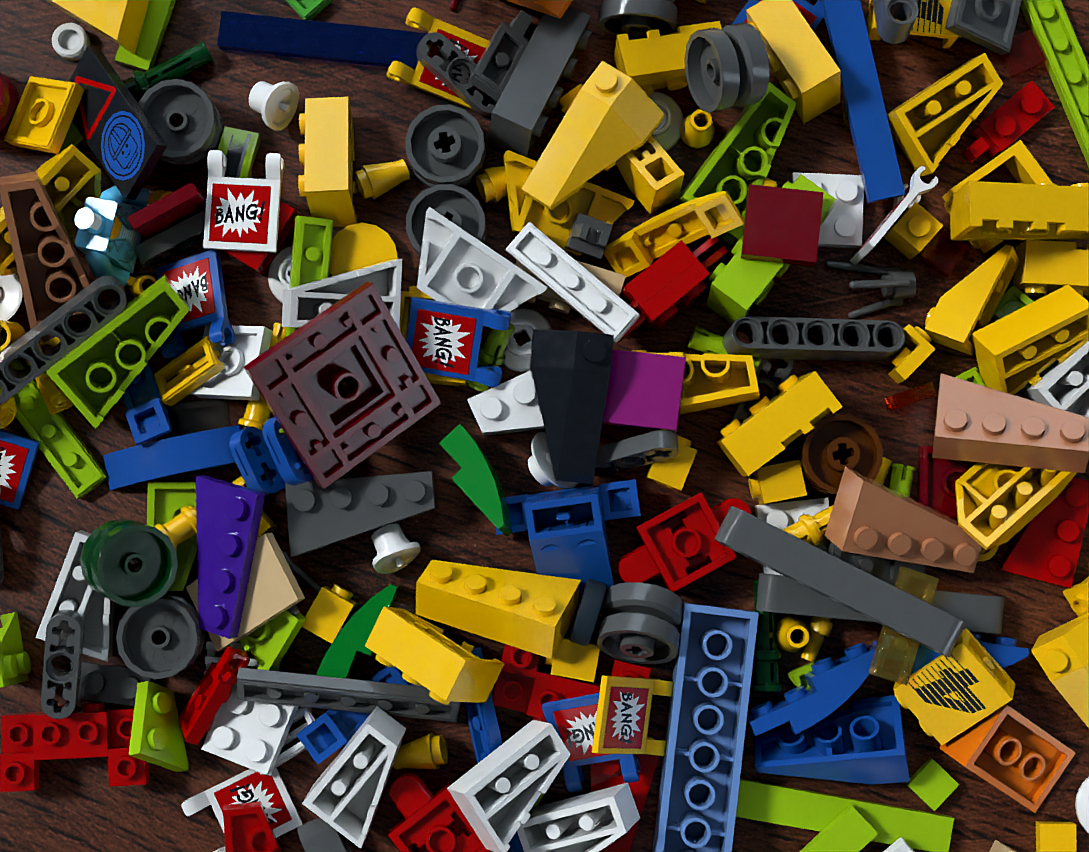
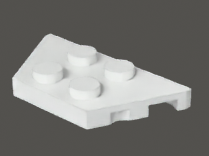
M431 207L427 209L417 288L435 301L482 309L506 310L509 312L537 294L540 295L545 292L547 286Z

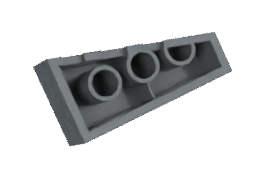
M571 6L567 8L561 19L543 14L492 111L488 147L503 154L505 151L510 150L527 158L529 157L537 138L542 136L546 128L551 108L555 109L560 101L564 90L561 87L565 79L570 80L576 69L578 60L575 58L578 51L584 52L592 36V32L588 30L590 15Z
M428 471L337 479L325 489L321 488L316 481L296 486L285 484L290 557H298L375 531L386 525L395 524L438 509L435 473Z

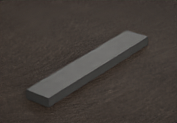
M239 667L237 675L238 700L372 713L378 706L391 716L457 722L461 702L450 701L449 705L437 702L429 696L430 690L421 686Z

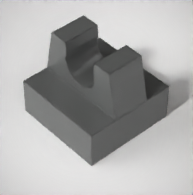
M577 213L565 248L600 260L602 259L613 225L585 214Z

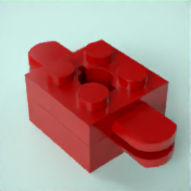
M718 237L708 239L694 252H691L681 240L624 286L621 299L637 311L640 317L617 343L624 340L642 324L647 330L651 329L654 325L661 329L676 316L675 314L679 311L677 307L682 302L688 307L703 294V291L707 288L704 283L710 275L708 270L729 253L728 249L723 246L702 264L700 263L699 259L719 243Z
M702 492L634 527L643 545L621 557L618 563V572L621 579L625 583H647L661 576L666 588L674 592L737 558L734 551L718 543L714 538L730 506L752 515L750 507L741 499L730 498L710 508Z
M412 772L398 776L393 782L389 791L390 799L404 818L391 828L388 836L400 852H490V850L484 847L447 788L452 785L451 782L434 795L423 780Z

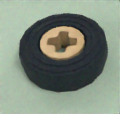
M592 579L586 581L569 635L571 642L582 646L589 644L605 597L606 584Z

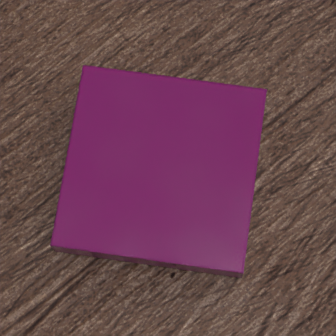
M612 349L611 370L603 423L677 432L686 357Z

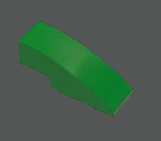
M459 424L439 443L461 467L451 479L497 529L508 537L512 533V527L501 483L484 451L466 429Z
M390 584L373 596L351 617L327 650L316 675L349 679L359 652L369 656L374 654L373 651L365 647V644L383 607H393L401 587L400 585Z

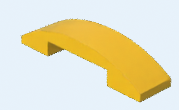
M727 191L716 192L687 201L645 221L606 246L603 254L616 273L629 277L648 268L652 264L653 259L664 255L681 240L686 245L708 234L711 238H715L743 225L745 220Z

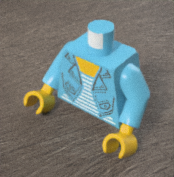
M115 185L103 191L100 198L88 197L85 200L84 207L79 209L74 217L75 225L78 227L75 246L85 254V259L94 276L97 278L102 276L116 277L124 287L125 285L129 286L130 293L135 297L144 291L142 289L143 282L147 284H154L156 282L155 278L150 275L130 276V273L133 274L137 260L134 250L141 244L142 235L132 228L128 218L133 213L146 207L147 204H152L172 193L171 191L156 190L153 193H149L148 189L142 188L136 200L124 199Z

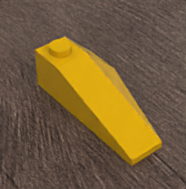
M602 61L578 92L522 186V193L546 208L554 209L585 187L586 182L603 169L609 170L616 165V160L630 150L636 151L643 146L664 119L665 114L633 78Z
M1088 612L1040 635L1031 651L1051 683L1089 728Z

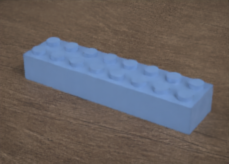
M683 602L682 621L678 628L680 633L679 647L673 667L672 681L674 684L669 701L665 736L666 749L662 762L652 852H732L759 612Z

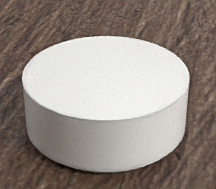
M65 23L54 31L52 46L63 59L77 61L82 58L87 46H90V38L81 26L75 23Z

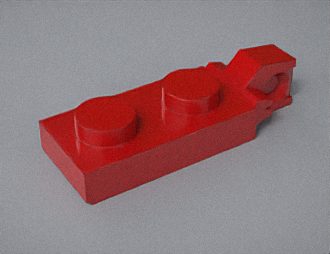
M1030 81L975 127L971 134L977 140L967 147L962 154L970 163L975 161L985 151L991 157L995 154L998 155L1055 108V106L1033 81Z
M227 646L218 663L212 662L178 718L186 742L198 745L204 733H207L212 728L216 713L221 705L226 703L231 696L239 667L247 668L250 662L246 651Z

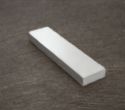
M530 222L506 248V251L601 332L614 335V343L617 344L640 317L637 311Z

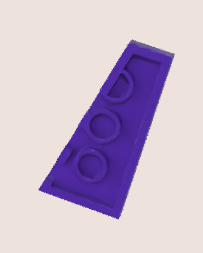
M205 475L196 476L199 629L231 639L238 637L266 493Z

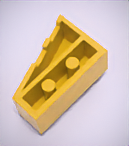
M46 0L51 5L135 55L150 0Z
M762 0L747 9V23L751 24L760 33L765 44L769 59V69L775 73L787 96L797 103L795 110L803 124L839 104L841 70L792 0Z
M720 21L679 26L677 28L678 32L660 36L659 29L648 30L646 32L647 38L629 40L627 33L619 34L616 38L614 53L616 68L633 78L648 96L654 94V90L668 87V90L684 88L688 85L685 73V52L690 36L697 30L709 28L722 29Z
M986 53L968 60L887 113L891 133L913 170L916 171L921 166L926 168L920 174V177L932 174L939 166L938 163L950 148L955 146L961 138V134L978 117L1003 85Z
M349 97L305 99V113L299 114L300 133L305 135V144H299L300 165L304 166V175L298 176L300 197H306L312 217L334 220L333 228L357 224V214L353 205V194L356 193V182L353 181V161H355L354 129Z
M1067 284L971 333L979 372L986 387L1015 395L1028 383L1035 386L1042 380L1039 374L1057 360L1061 364L1088 342L1089 301Z
M816 371L799 378L795 374L791 375L777 386L780 393L770 401L764 396L748 409L752 415L740 422L736 418L720 430L723 437L716 443L742 476L751 475L785 450L786 446L804 433L805 435L814 428L813 425L828 413L832 412L834 414L843 407Z
M383 607L365 644V647L377 654L375 659L378 662L391 668H398L403 672V679L417 686L423 685L430 690L429 696L442 704L449 705L450 701L486 703L505 663L496 658L487 660L472 654L474 646L465 641L461 646L443 635L444 630L406 609Z

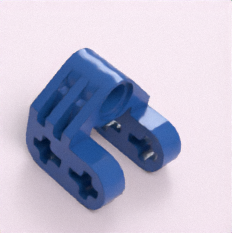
M275 417L265 422L263 433L256 427H247L235 432L231 436L229 444L233 458L247 488L266 493L265 496L284 489L285 484L296 486L314 479L287 435H280L279 430L281 426ZM248 440L251 443V447H249V449H247L245 443ZM263 474H265L267 478L266 480H264V482L261 480L260 477Z

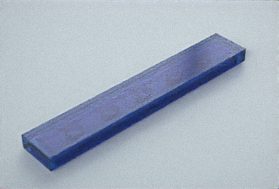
M221 11L217 46L223 50L389 67L393 61H399L415 70L418 63L417 45L428 33Z

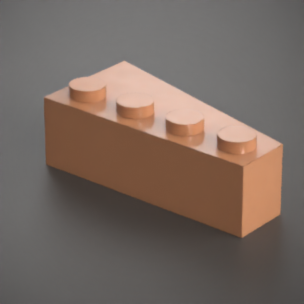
M37 171L0 177L1 200L31 329L92 283ZM75 312L69 317V321L71 323L89 320L90 317L86 313Z
M941 373L932 458L1085 473L1089 460V418Z
M845 466L824 535L841 551L974 573L982 546L970 537L963 528L958 526L957 520L928 506L926 507L912 498L895 492L883 484L862 476Z

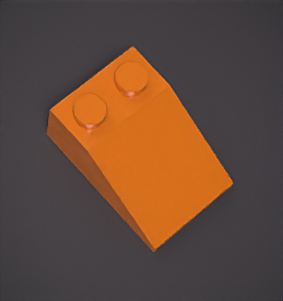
M1007 704L939 747V749L1034 813H1036L1076 754Z

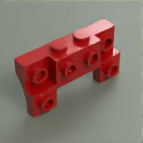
M505 644L501 662L505 664L497 678L492 699L494 706L523 712L526 715L533 716L532 720L546 722L542 710L543 703L600 693L601 684L551 675L550 671L537 669L540 655ZM614 659L611 676L649 679L651 668Z
M104 702L82 704V710H74L68 717L63 719L51 718L44 712L8 713L2 715L0 792L34 791L39 789L40 760L108 757L109 787L148 784L149 762L129 756L134 707L105 708ZM58 704L59 707H63V706L65 705V704Z

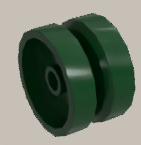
M124 518L107 521L93 530L84 543L80 558L82 575L91 589L119 605L135 608L152 604L164 596L173 584L178 568L176 549L167 535L155 527Z

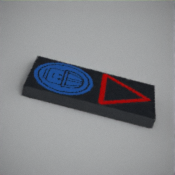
M87 46L69 82L77 83L85 88L72 122L124 199L136 200L164 153L167 144L99 47Z

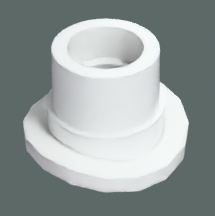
M260 81L253 86L249 94V106L251 109L261 113L266 126L275 131L283 130L288 126L299 102L298 87L291 82L282 81L272 85L265 81Z
M399 524L386 525L375 531L371 536L377 551V556L373 559L372 565L381 574H389L401 570L410 564L421 550L418 542L410 543L406 539Z

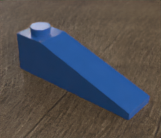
M895 695L861 698L850 702V708L830 714L798 734H794L789 730L788 726L755 737V770L758 773L872 785L908 782L910 778L900 704Z

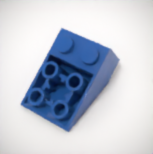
M600 486L528 496L524 502V511L537 574L581 580L579 598H581L588 579L606 584V590L615 585Z

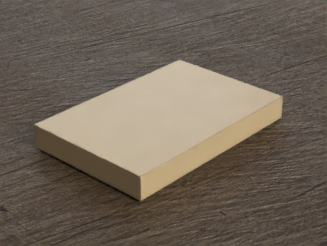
M273 533L264 534L256 540L238 637L228 639L208 632L217 652L225 650L227 646H232L305 599ZM197 579L188 585L186 589L199 614Z

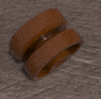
M835 414L819 420L813 425L814 428L805 435L804 433L801 434L796 444L795 460H800L804 482L810 489L823 495H837L845 466L872 480L877 477L882 466L883 447L877 432L866 421L853 415ZM837 450L840 451L842 454L841 461L840 459L834 460L832 453Z

